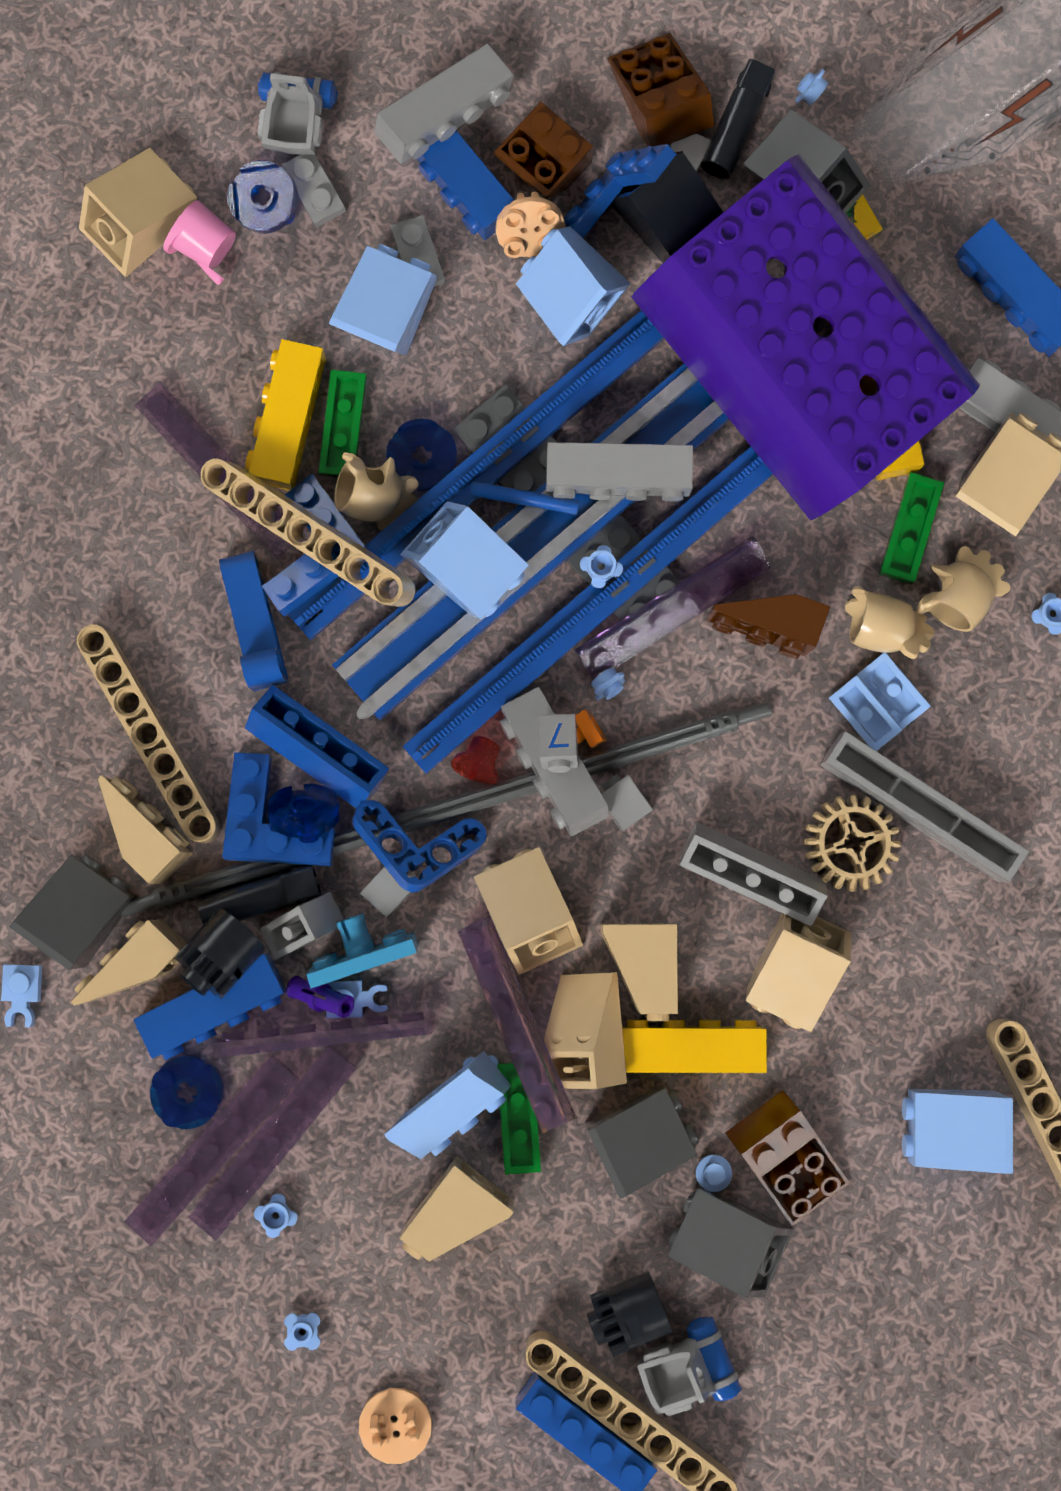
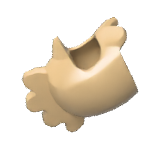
M347 452L343 453L342 459L346 463L338 476L334 496L336 509L342 514L360 521L376 522L377 528L382 531L418 500L417 496L412 493L418 487L417 479L412 476H399L396 473L395 461L392 457L378 468H369L356 455Z
M961 547L958 550L954 563L950 565L933 564L931 566L941 579L942 591L925 595L918 604L917 612L920 614L929 612L938 621L955 630L963 632L972 631L988 613L994 597H1002L1010 591V584L1001 580V576L1005 573L1003 566L1000 564L991 565L989 563L991 555L986 550H981L974 555L969 547Z
M855 586L852 589V594L856 598L847 601L845 604L846 612L852 616L849 636L852 644L876 652L889 653L901 651L911 659L917 658L919 652L925 653L929 650L931 646L930 640L935 631L930 625L925 623L927 620L925 614L914 611L912 605L893 597L866 591L859 586Z

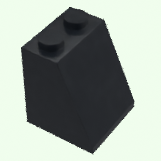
M683 151L675 152L677 155L655 182L625 186L611 202V206L662 263L724 213Z

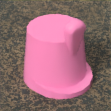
M196 200L178 217L167 235L163 248L168 254L179 251L194 260L216 284L220 285L224 278L214 272L213 269L220 264L231 249L236 233L200 200Z

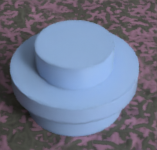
M707 1155L696 1166V1179L700 1186L707 1191H721L729 1185L732 1179L731 1166L720 1155Z

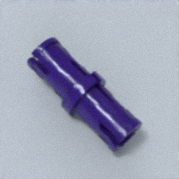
M294 976L287 984L286 993L288 997L307 1003L312 1010L319 1012L325 1010L339 1017L346 1018L354 1009V998L352 996L332 990V987L327 983L310 988L308 980L300 976ZM315 994H318V995H321V996L326 997V999L323 1000V999L318 998V997H316V996H314V995H315Z

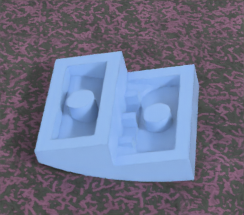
M882 653L829 697L868 746L875 751L880 749L900 733L903 728L931 707L887 653Z

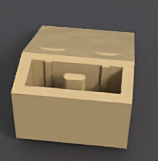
M101 775L98 781L122 858L148 884H163L193 854L187 848L190 844L189 840L176 828L173 830L170 827L166 828L161 823L165 817L152 804L149 803L147 805L143 801L140 802L136 798L139 791L125 778L121 780L117 776L111 778Z
M162 919L147 920L145 923L140 920L126 934V937L129 939L128 942L119 950L116 947L113 948L101 960L100 964L103 968L94 976L89 974L77 985L74 991L78 994L71 1003L74 1006L89 1003L169 975L179 964L175 959V955L187 942Z
M617 972L561 975L541 1048L544 1088L600 1089L627 1083Z

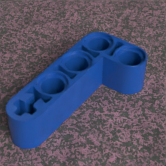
M255 551L219 559L220 570L243 655L240 656L241 668L248 688L255 692L270 688L272 684L278 686L288 683V674L267 593L262 588L264 582Z

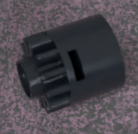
M219 908L175 955V959L183 968L179 973L180 977L202 996H205L210 991L213 995L222 999L265 952V947L240 921Z
M649 1271L590 1295L594 1310L586 1313L597 1344L600 1346L608 1343L613 1357L673 1333Z

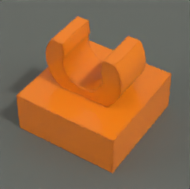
M585 709L575 715L578 725L577 745L586 740L590 748H593L607 741L590 710Z

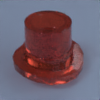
M476 736L472 739L467 751L457 753L453 757L451 767L456 773L465 778L494 785L499 779L495 763L500 753V747L486 737Z

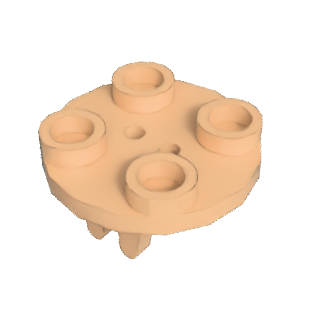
M532 192L531 197H525L523 193H518L517 200L503 208L497 217L495 231L498 242L504 248L507 256L511 258L536 257L543 249L541 242L552 229L555 228L557 230L566 226L563 213L557 205L547 199L540 198L538 192Z
M388 1388L377 1392L366 1401L359 1418V1435L364 1448L374 1458L386 1464H402L415 1459L425 1449L431 1436L432 1418L427 1404L417 1392L405 1388ZM396 1416L398 1419L393 1421L391 1417ZM397 1430L400 1434L395 1436L393 1432Z

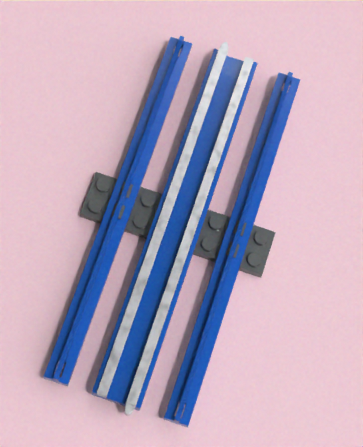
M641 310L527 408L506 384L452 429L453 433L472 454L365 545L366 548L388 564L397 568L405 561L400 554L447 501L469 507L479 498L471 496L473 481L491 485L498 483L502 487L553 496V494L546 493L547 442L557 443L552 437L556 431L660 344L664 337ZM683 364L592 443L693 445L694 452L730 420L688 367ZM748 448L644 539L639 536L621 515L635 502L627 500L626 495H611V499L594 500L590 499V494H575L573 499L579 500L577 515L517 504L515 509L491 529L529 566L523 571L524 578L514 589H508L499 599L501 603L489 617L484 616L482 620L471 616L429 581L415 593L413 600L409 604L396 609L332 664L335 670L364 702L357 711V717L359 719H366L374 714L381 721L567 561L588 587L402 746L419 767L428 774L501 711L502 705L516 698L612 614L637 641L686 599L690 592L667 566L771 478L773 473L753 448ZM605 545L611 549V554L616 562L622 564L623 571L619 577H612L607 580L604 587L595 588L591 584L592 579L589 574L581 570L580 561L585 556L590 557L592 553L597 551L599 546ZM367 561L360 568L362 579L366 578L369 573ZM604 564L598 565V569L603 570L605 568ZM338 576L288 615L311 641L360 600L365 593ZM321 609L323 610V611H322L317 617H315L311 622H309L307 625L305 624V623H306L310 618H312L317 612H319ZM439 744V746L436 749H434L429 755L422 759V757L426 753H428L433 747Z

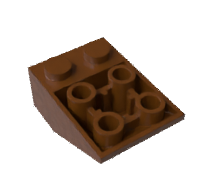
M671 33L658 36L651 41L625 49L607 58L636 128L647 147L669 145L714 127L711 93Z
M798 594L715 604L708 614L706 621L713 623L712 628L716 631L732 635L733 631L746 635L745 640L749 643L765 647L766 643L780 647L778 651L780 654L799 659L800 655L806 656L816 648L831 606Z
M783 1090L725 1132L792 1227L850 1184L801 1110Z

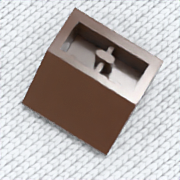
M540 101L494 151V155L541 196L549 199L568 189L592 163L593 146Z

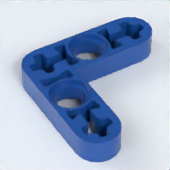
M375 800L361 802L357 806L352 819L357 833L399 886L409 892L423 890L476 854L483 846L487 837L486 829L482 823L475 819H464L418 849L387 809ZM365 813L368 816L373 814L377 816L375 824L371 820L363 821ZM379 829L381 833L378 835V837H375V834ZM464 833H474L476 835L474 841L468 839L458 848L456 843L461 840ZM387 838H393L400 843L401 851L396 854L388 853L383 848L382 842ZM438 847L445 848L449 851L451 860L447 863L438 862L433 856V849ZM424 862L426 863L427 867L423 869L419 879L415 876L411 878L407 876L409 868L412 871H416L422 867Z

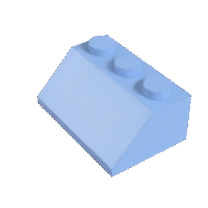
M483 1051L404 1113L384 1135L390 1142L419 1159H422L430 1152L437 1156L452 1143L449 1139L451 1135L458 1130L462 1135L479 1122L476 1116L483 1110L487 1109L489 1113H492L507 1100L504 1094L511 1084Z

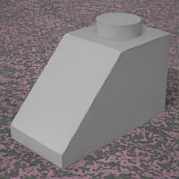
M331 892L294 908L261 927L260 930L276 961L337 930L336 922L344 919Z

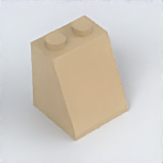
M148 148L85 185L79 229L124 277H127L164 244L168 233L178 217L192 202L197 200V196L187 183H183L171 170L169 164L164 159L159 158L151 148Z
M1012 412L1009 413L961 479L956 492L957 498L1014 536L1022 529L1061 472V437L1052 432L1048 436L1036 429L1038 423L1022 412L1018 416Z
M540 847L533 850H523L517 853L513 859L500 865H490L484 868L480 874L474 876L498 934L518 975L583 946L574 920Z
M781 913L747 986L745 1001L761 1013H771L782 1018L792 1028H803L812 1032L851 962V932L818 916L812 926H809Z
M600 924L602 937L635 1009L640 1014H644V1018L647 1021H669V1014H678L677 924Z
M456 1156L404 1225L399 1238L404 1242L402 1247L412 1257L418 1260L424 1257L430 1262L510 1218L514 1212V1199L460 1157Z

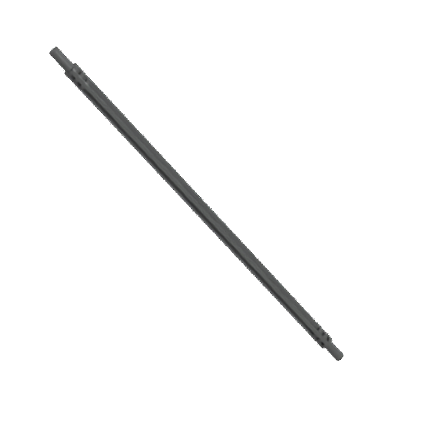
M768 703L735 713L733 710H729L580 757L591 776L739 730L740 725L771 716V710ZM534 772L527 773L392 815V817L405 833L536 793L538 791L533 780L537 776ZM355 828L335 833L333 856L366 846L367 844ZM379 829L377 830L375 837H378V835L381 833ZM244 861L153 889L152 894L131 900L121 914L123 917H127L156 907L158 910L289 870L302 864Z

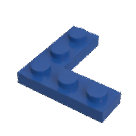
M668 144L615 153L606 163L607 171L600 179L594 180L584 192L586 197L581 204L571 208L565 215V226H570L584 238L623 187L655 182L677 154Z
M313 474L284 494L366 548L342 513L336 509L335 503ZM308 524V525H307V528H308V529L310 530V532H311V526H310V524ZM336 543L331 550L334 560L340 554L339 543ZM304 554L265 583L262 588L277 610L285 617L336 579L338 575Z
M234 752L222 857L225 860L332 866L335 830L333 828L265 824L272 764L270 754Z

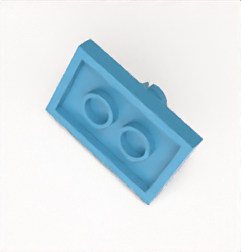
M364 913L336 922L346 955L338 957L336 952H331L317 957L316 961L312 963L313 966L306 974L310 988L417 953L419 944L415 932L406 934L405 929H400L384 935L383 942L374 945L365 923Z

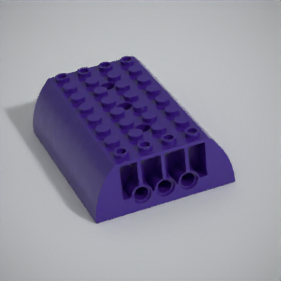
M800 154L785 161L676 251L631 296L810 521L830 511L861 490L971 398L980 387L979 382ZM778 259L783 263L785 267L783 277L774 278L768 274L766 270L768 260ZM822 317L829 321L831 333L828 337H820L814 332L813 322L815 318ZM863 376H870L875 379L877 391L873 396L865 395L860 390L859 382Z

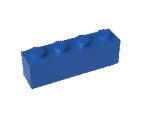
M457 131L446 141L441 142L438 140L430 145L428 150L417 159L420 163L418 165L420 172L428 182L431 183L434 180L442 189L440 195L451 209L456 206L464 215L462 221L469 232L473 235L478 233L484 241L496 233L495 226L500 212L505 206L515 200Z
M992 218L961 246L955 255V258L958 260V267L966 276H973L981 285V290L988 300L997 302L1006 311L1005 316L1013 326L1021 327L1029 336V342L1036 351L1044 352L1050 357L1061 347V289Z
M273 684L251 709L245 725L247 731L356 809L361 802L371 799L389 770V767Z
M266 953L258 958L222 999L213 995L210 991L205 996H202L193 989L133 1019L151 1058L162 1055L164 1060H168L185 1051L182 1044L194 1038L197 1044H200L217 1035L216 1027L228 1022L229 1027L232 1028L250 1019L248 1011L260 1006L264 1012L282 1003L280 995L286 993V986L270 953Z
M536 1372L532 1374L516 1396L517 1411L621 1491H643L657 1472L656 1464Z

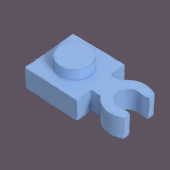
M3 965L1 1001H12L11 1008L6 1012L4 1018L6 1027L14 1026V1018L18 1012L25 1016V1027H33L35 1014L30 1008V1002L41 1001L42 965Z
M363 980L332 981L327 983L332 987V990L348 994L354 998V1009L346 1018L363 1017V1007H369L375 1012L388 1010V1005H378L374 1001L376 992L388 991L387 985L378 984L371 987L369 991H363ZM326 1011V1018H342Z

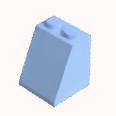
M570 226L557 230L554 228L544 237L541 242L543 249L537 257L532 256L520 270L523 275L516 283L555 338L563 346L589 337L631 284Z
M380 243L377 249L367 246L329 324L394 352L407 355L438 276L429 272L430 264L413 257L410 263H407L397 258L399 251Z
M449 501L440 508L400 554L468 614L480 620L484 616L489 617L497 610L501 603L499 599L508 589H514L524 578L523 571L529 566L468 506Z
M908 1089V1098H903L902 1101L903 1119L908 1120V1134H904L902 1137V1152L904 1157H908L909 1163L915 1167L1013 1174V1098L993 1090Z

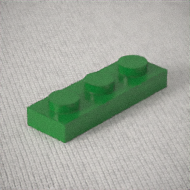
M331 370L318 471L320 476L338 478L342 467L346 463L342 459L343 453L347 452L358 456L367 381L366 373Z
M912 472L909 473L878 573L879 575L911 585L915 583L944 482Z
M533 1061L499 1063L497 1068L511 1084L504 1094L507 1100L500 1106L505 1175L541 1172Z

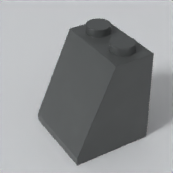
M792 109L743 164L759 184L789 158L800 154L845 213L870 186V183L845 146Z
M84 854L83 857L70 855L9 927L68 970L87 967L123 917L121 914L136 896L129 892L132 886L124 879L115 874L110 878L101 872L100 869L103 865L88 854Z
M664 1085L585 1122L590 1137L620 1199L697 1156L693 1147L699 1143L690 1123L683 1126L677 1113L683 1110L677 1094L674 1090L667 1092Z
M697 1188L696 1192H692L684 1205L686 1215L681 1227L677 1226L670 1237L669 1246L671 1250L668 1257L745 1298L765 1296L794 1229L715 1192Z

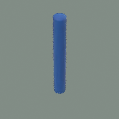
M473 481L471 496L577 515L579 500L554 498L552 495Z

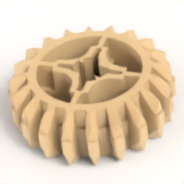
M849 795L846 806L844 799L839 796L834 798L836 809L828 802L822 804V809L826 816L819 812H814L811 815L813 820L819 823V825L808 824L805 827L807 832L815 834L814 838L803 839V845H814L815 850L806 853L805 858L813 859L817 857L819 862L811 867L812 872H818L824 868L826 871L821 876V880L827 883L834 876L833 888L841 889L846 880L847 890L854 892L858 880L862 890H868L870 888L868 877L875 884H880L883 880L878 872L879 870L885 874L893 872V869L886 861L897 862L899 860V856L890 853L891 848L901 847V842L891 841L890 835L897 834L900 830L898 827L888 829L886 824L892 821V814H887L880 818L879 814L884 807L882 804H877L872 810H869L871 798L864 797L858 806L857 796ZM849 814L864 817L873 825L876 831L861 832L857 829L855 822L851 821ZM838 817L840 825H838L839 837L835 842L825 845L826 831L830 824ZM848 834L852 838H868L866 841L859 842V846H855L856 852L852 848H836L839 845L845 844V840H850L847 837ZM879 841L876 859L868 868H865L866 848L870 844ZM838 853L845 855L850 865H853L855 873H848L839 869L831 862L828 856Z

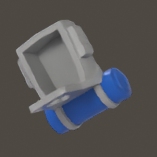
M263 72L258 82V94L261 101H267L266 109L260 110L258 138L262 140V147L287 154H315L316 147L320 146L322 140L323 120L320 117L322 108L332 109L337 101L338 91L335 81L325 80L322 77L306 78L283 75L281 72Z
M713 1316L696 1318L686 1327L689 1338L674 1345L666 1342L647 1349L638 1360L637 1367L641 1380L656 1415L665 1413L667 1416L682 1411H688L694 1407L695 1401L698 1400L699 1403L706 1402L707 1397L711 1395L715 1401L733 1399L742 1390L738 1381L739 1376L732 1365L721 1337V1331L717 1328Z

